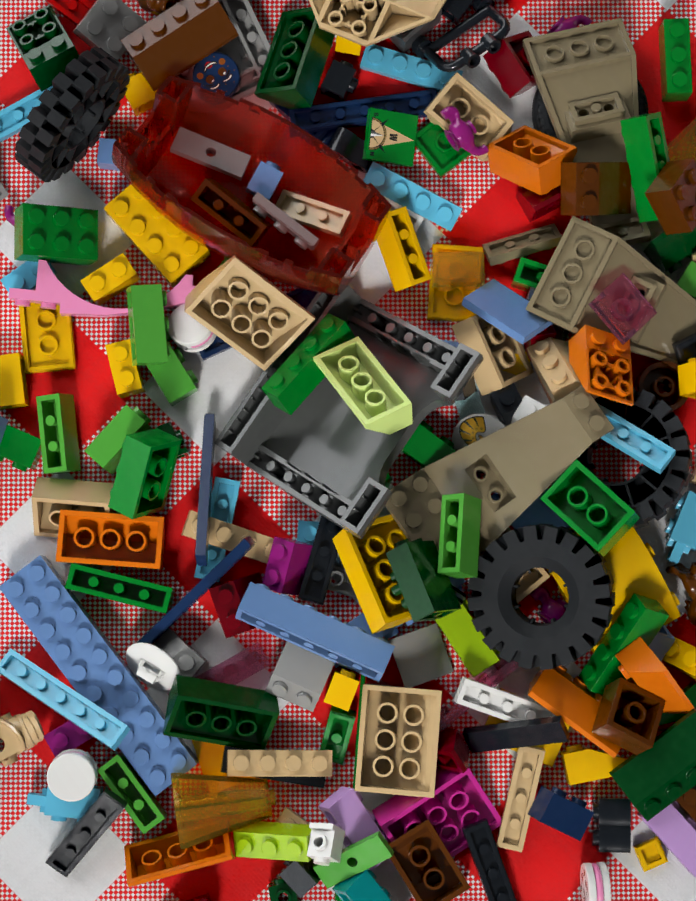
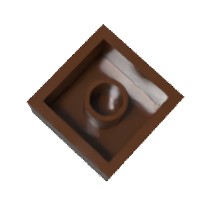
M694 158L667 162L645 192L666 235L692 232L696 227V162Z
M620 677L605 686L592 733L638 755L653 748L666 701Z

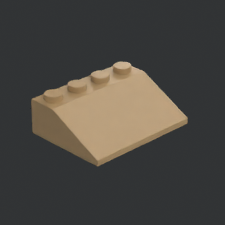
M236 255L203 278L185 298L184 312L264 371L315 320L313 314Z
M363 684L355 791L434 798L442 700L441 690Z

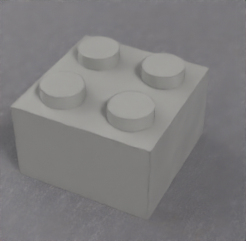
M97 0L73 30V33L91 48H102L112 57L119 60L126 51L120 40L147 22L121 0Z

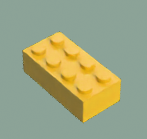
M140 175L104 207L105 212L173 288L182 280L185 274L190 275L212 256L208 247L143 175Z

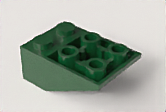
M50 5L38 9L35 13L16 21L6 28L41 92L52 86V80L59 72L65 74L67 64L74 58L77 60L79 58L75 46Z

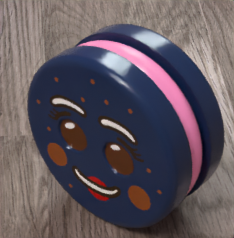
M213 52L194 66V87L197 93L207 101H226L236 93L239 87V68L235 61L224 53Z

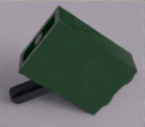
M422 538L409 542L408 539H404L395 543L394 549L386 553L393 570L390 573V578L393 582H398V584L392 586L391 591L395 596L403 595L404 599L401 600V605L409 610L413 622L441 619L461 609L460 605L463 604L466 595L451 584L448 576L437 573L439 553L434 541H423Z

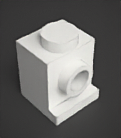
M310 822L311 834L307 856L314 859L313 863L317 865L329 866L330 862L340 863L345 830L335 824Z

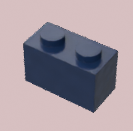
M541 786L528 815L581 841L594 812L585 808L587 802L575 796L570 800L566 798L567 793L555 786L551 790Z

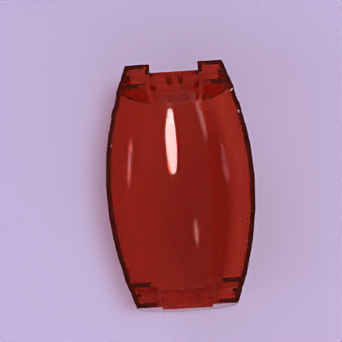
M171 75L167 77L156 91L153 111L137 131L127 126L113 144L112 161L134 189L158 213L180 231L226 260L236 256L266 278L305 290L339 296L352 281L368 256L392 207L372 183L367 185L358 177L359 171L353 166L348 168L339 160V154L294 123L243 98L237 101L225 96V91L217 89L215 93L201 88V83ZM179 128H185L251 155V160L242 180H237L170 152ZM211 153L207 154V156H209V157H213V156H214V155L211 154ZM261 161L264 163L271 161L280 166V171L284 173L270 199V202L276 205L283 189L350 211L352 218L342 238L302 225L319 238V244L314 250L309 248L303 250L294 243L295 237L288 232L285 235L273 226L275 222L267 216L265 220L272 225L257 246L251 247L246 241L240 239L193 202L191 197L205 178H213L253 210L255 206H253L252 198L254 196L247 193L246 188Z

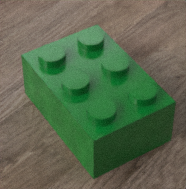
M22 203L15 209L14 260L33 262L46 260L47 263L83 266L93 264L98 261V210Z
M158 428L126 435L122 444L123 450L120 462L116 468L117 474L114 486L110 491L108 507L131 519L163 511L182 440Z
M577 459L540 498L603 557L640 519L632 508Z

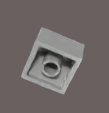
M286 642L265 691L313 712L334 666V662L290 642Z

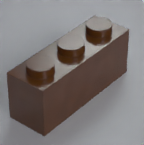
M205 178L191 197L193 202L250 247L257 246L272 226L213 178Z

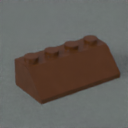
M181 0L120 41L152 90L156 91L238 37L239 34L218 0Z

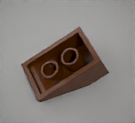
M561 162V215L588 216L631 213V174L628 162Z
M426 819L389 843L394 851L393 857L390 859L416 901H451L471 888L429 819Z

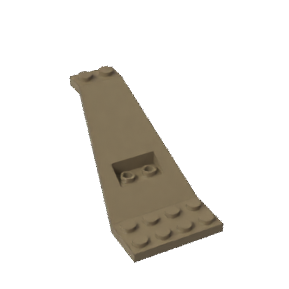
M622 18L523 39L524 51L557 138L577 147V153L572 162H627V153L621 133L620 121L639 116L636 53ZM632 185L630 214L588 215L590 224L620 237L630 246L651 241V233L647 223L639 222Z
M572 216L526 307L528 312L576 334L584 325H588L630 339V350L633 353L658 361H670L678 365L679 363L672 344L696 333V300L623 239L575 216ZM639 290L645 291V296L641 299L636 298V293ZM628 313L633 314V319L630 322L624 321V316Z
M580 386L562 399L420 469L390 489L392 496L385 504V507L409 542L422 538L423 541H434L439 553L442 495L465 493L481 499L480 556L486 550L485 548L497 539L592 443L612 431L614 427L591 394L586 392L583 386ZM477 471L484 473L483 479H479L476 476ZM491 493H497L499 495V500H493L491 498Z

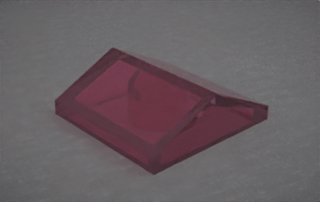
M624 273L604 288L588 304L622 345L657 314V311Z

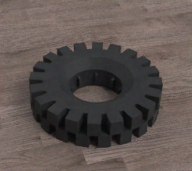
M98 47L82 52L78 60L74 58L66 65L65 74L59 72L52 80L53 88L50 91L45 89L38 100L41 101L40 106L33 107L27 117L30 122L22 126L19 133L21 138L16 142L15 150L17 152L15 153V158L17 162L44 182L55 181L61 177L62 173L66 174L73 168L75 161L79 163L86 155L87 147L92 148L99 140L98 133L106 130L111 122L108 118L115 115L121 105L119 101L124 98L127 91L126 86L129 84V69Z
M633 387V406L603 397H598L594 400L596 403L676 450L675 456L661 474L643 464V466L639 467L640 471L635 477L628 481L624 479L623 483H608L609 481L606 478L603 481L599 479L638 514L640 519L632 527L639 529L648 526V521L654 518L658 521L668 514L666 509L671 504L676 506L682 497L680 492L683 487L687 488L691 477L689 467L692 466V452L687 432L672 408L663 400H658L654 394L645 390L638 392ZM601 438L592 443L577 458L594 475L593 469L596 467L591 463L593 450L597 449L596 445Z
M537 524L516 528L502 534V537L499 539H495L485 548L486 552L479 556L478 577L470 578L468 589H471V597L467 598L469 611L474 612L475 619L472 622L476 631H482L485 636L482 641L490 650L497 649L500 652L498 656L507 662H518L519 667L527 669L540 667V670L554 669L560 665L563 667L589 652L603 637L605 629L609 627L613 616L611 614L612 607L615 606V592H612L611 585L614 581L611 570L607 571L604 565L606 562L604 557L599 552H596L581 536L579 537L574 534V530L563 526L556 527L553 524ZM533 568L549 569L548 573L554 571L565 582L563 586H567L569 601L564 605L567 609L559 620L553 618L550 620L551 623L535 622V618L529 619L520 610L521 604L518 605L516 600V588L520 587L518 582L525 572L528 571L530 574L534 572Z

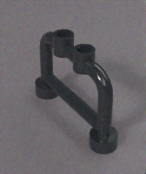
M474 0L473 9L476 13L434 42L430 41L426 36L417 37L413 41L411 49L419 58H427L443 72H453L465 65L469 68H475L481 60L479 55L485 51L495 54L500 50V41L508 35L510 22L494 8V0ZM488 16L500 26L495 33L483 35L480 43L473 48H464L460 53V57L453 61L446 62L436 53Z

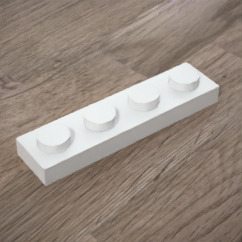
M462 676L453 700L457 704L509 722L556 716L537 702Z

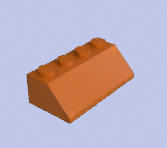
M60 509L56 562L163 570L165 517L142 516L131 519L123 514Z
M560 665L554 669L539 670L529 684L528 696L554 715L562 716L565 723L615 758L621 747L592 733L602 695L591 692L579 676L573 678L566 672L567 668L565 666L562 667Z
M226 818L124 846L128 887L236 859L234 842Z

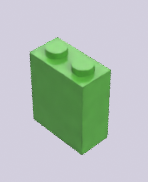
M125 405L84 452L103 469L113 475L120 462L123 450L122 444L126 435L153 429L149 425L152 420L138 407L135 406L131 409L128 405Z

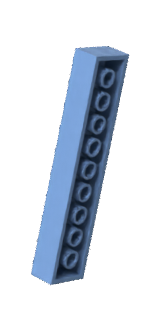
M40 555L1 584L0 590L76 692L131 729L118 748L153 795L157 796L197 765L199 761L182 738L163 735L164 713L132 673L73 592L65 588L66 583L46 556Z

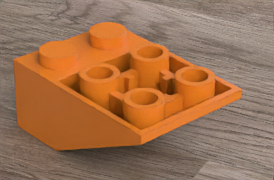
M584 325L568 341L569 363L585 391L633 406L630 339Z

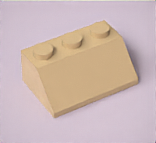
M474 315L451 326L458 343H462L483 355L484 359L473 375L482 396L502 389L534 373L522 344L478 315ZM515 354L519 355L526 368V371L517 375L502 371L515 365Z
M549 337L527 347L534 369L553 403L582 386L569 363L568 342ZM591 394V396L593 397V399H596V398L600 397V396Z
M37 477L31 497L34 536L58 538L60 509L114 513V510L108 507L110 491L114 483Z

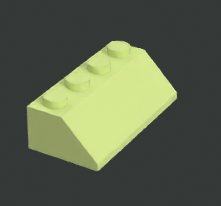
M359 336L313 357V361L366 429L390 435L413 424L411 401Z

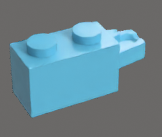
M692 491L685 492L676 506H674L677 509L675 517L668 520L664 532L668 533L665 538L667 540L666 545L671 547L666 560L675 564L679 563L683 553L688 554L690 550L696 551V493Z
M47 786V788H42V793H28L26 804L40 806V812L51 816L53 821L64 822L67 818H75L78 822L103 792L104 786H94L87 797L74 802L57 798Z

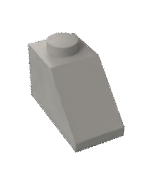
M170 628L153 644L173 658L182 676L194 677L207 662L202 655Z

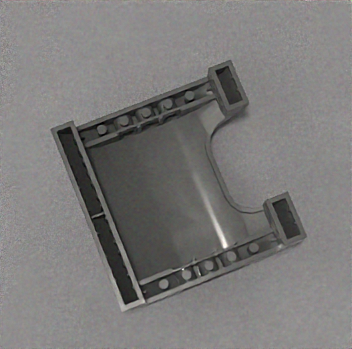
M329 275L306 309L315 316V320L262 372L214 443L287 494L342 529L362 539L392 496L391 490L385 487L386 476L402 449L429 413L442 406H452L484 358L481 353L462 343H459L456 348L362 299L347 283ZM330 313L345 321L355 337L359 336L411 401L413 424L390 435L366 429L326 376L292 415L275 407L261 388L321 320Z

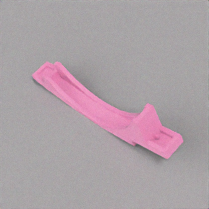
M38 260L36 290L9 288V299L15 301L16 306L30 307V303L41 304L40 308L56 309V305L60 306L61 316L105 318L128 316V308L102 307L87 302L73 294L57 279L46 260ZM185 274L182 280L166 294L167 305L163 306L164 310L177 308L185 304L186 296L196 287L193 285V275Z

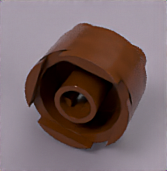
M670 361L653 363L645 368L636 378L634 384L636 391L642 392V390L654 394L658 400H663L673 411L680 408L688 399V397H683L679 394L678 364ZM661 383L664 384L665 386L663 389L666 392L660 393L659 387L657 386H659Z

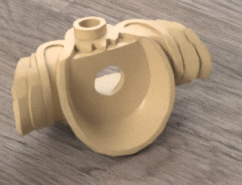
M32 710L11 716L9 712L0 717V738L5 744L3 751L0 752V764L2 763L6 767L18 761L17 755L43 741V728Z

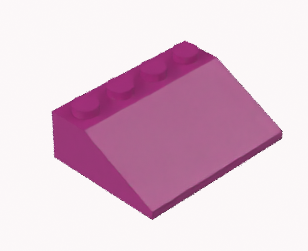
M469 767L464 773L436 768L434 798L394 795L372 810L380 827L391 842L426 819H429L452 857L468 847L461 829L462 827L486 818L491 831L500 826L502 820Z

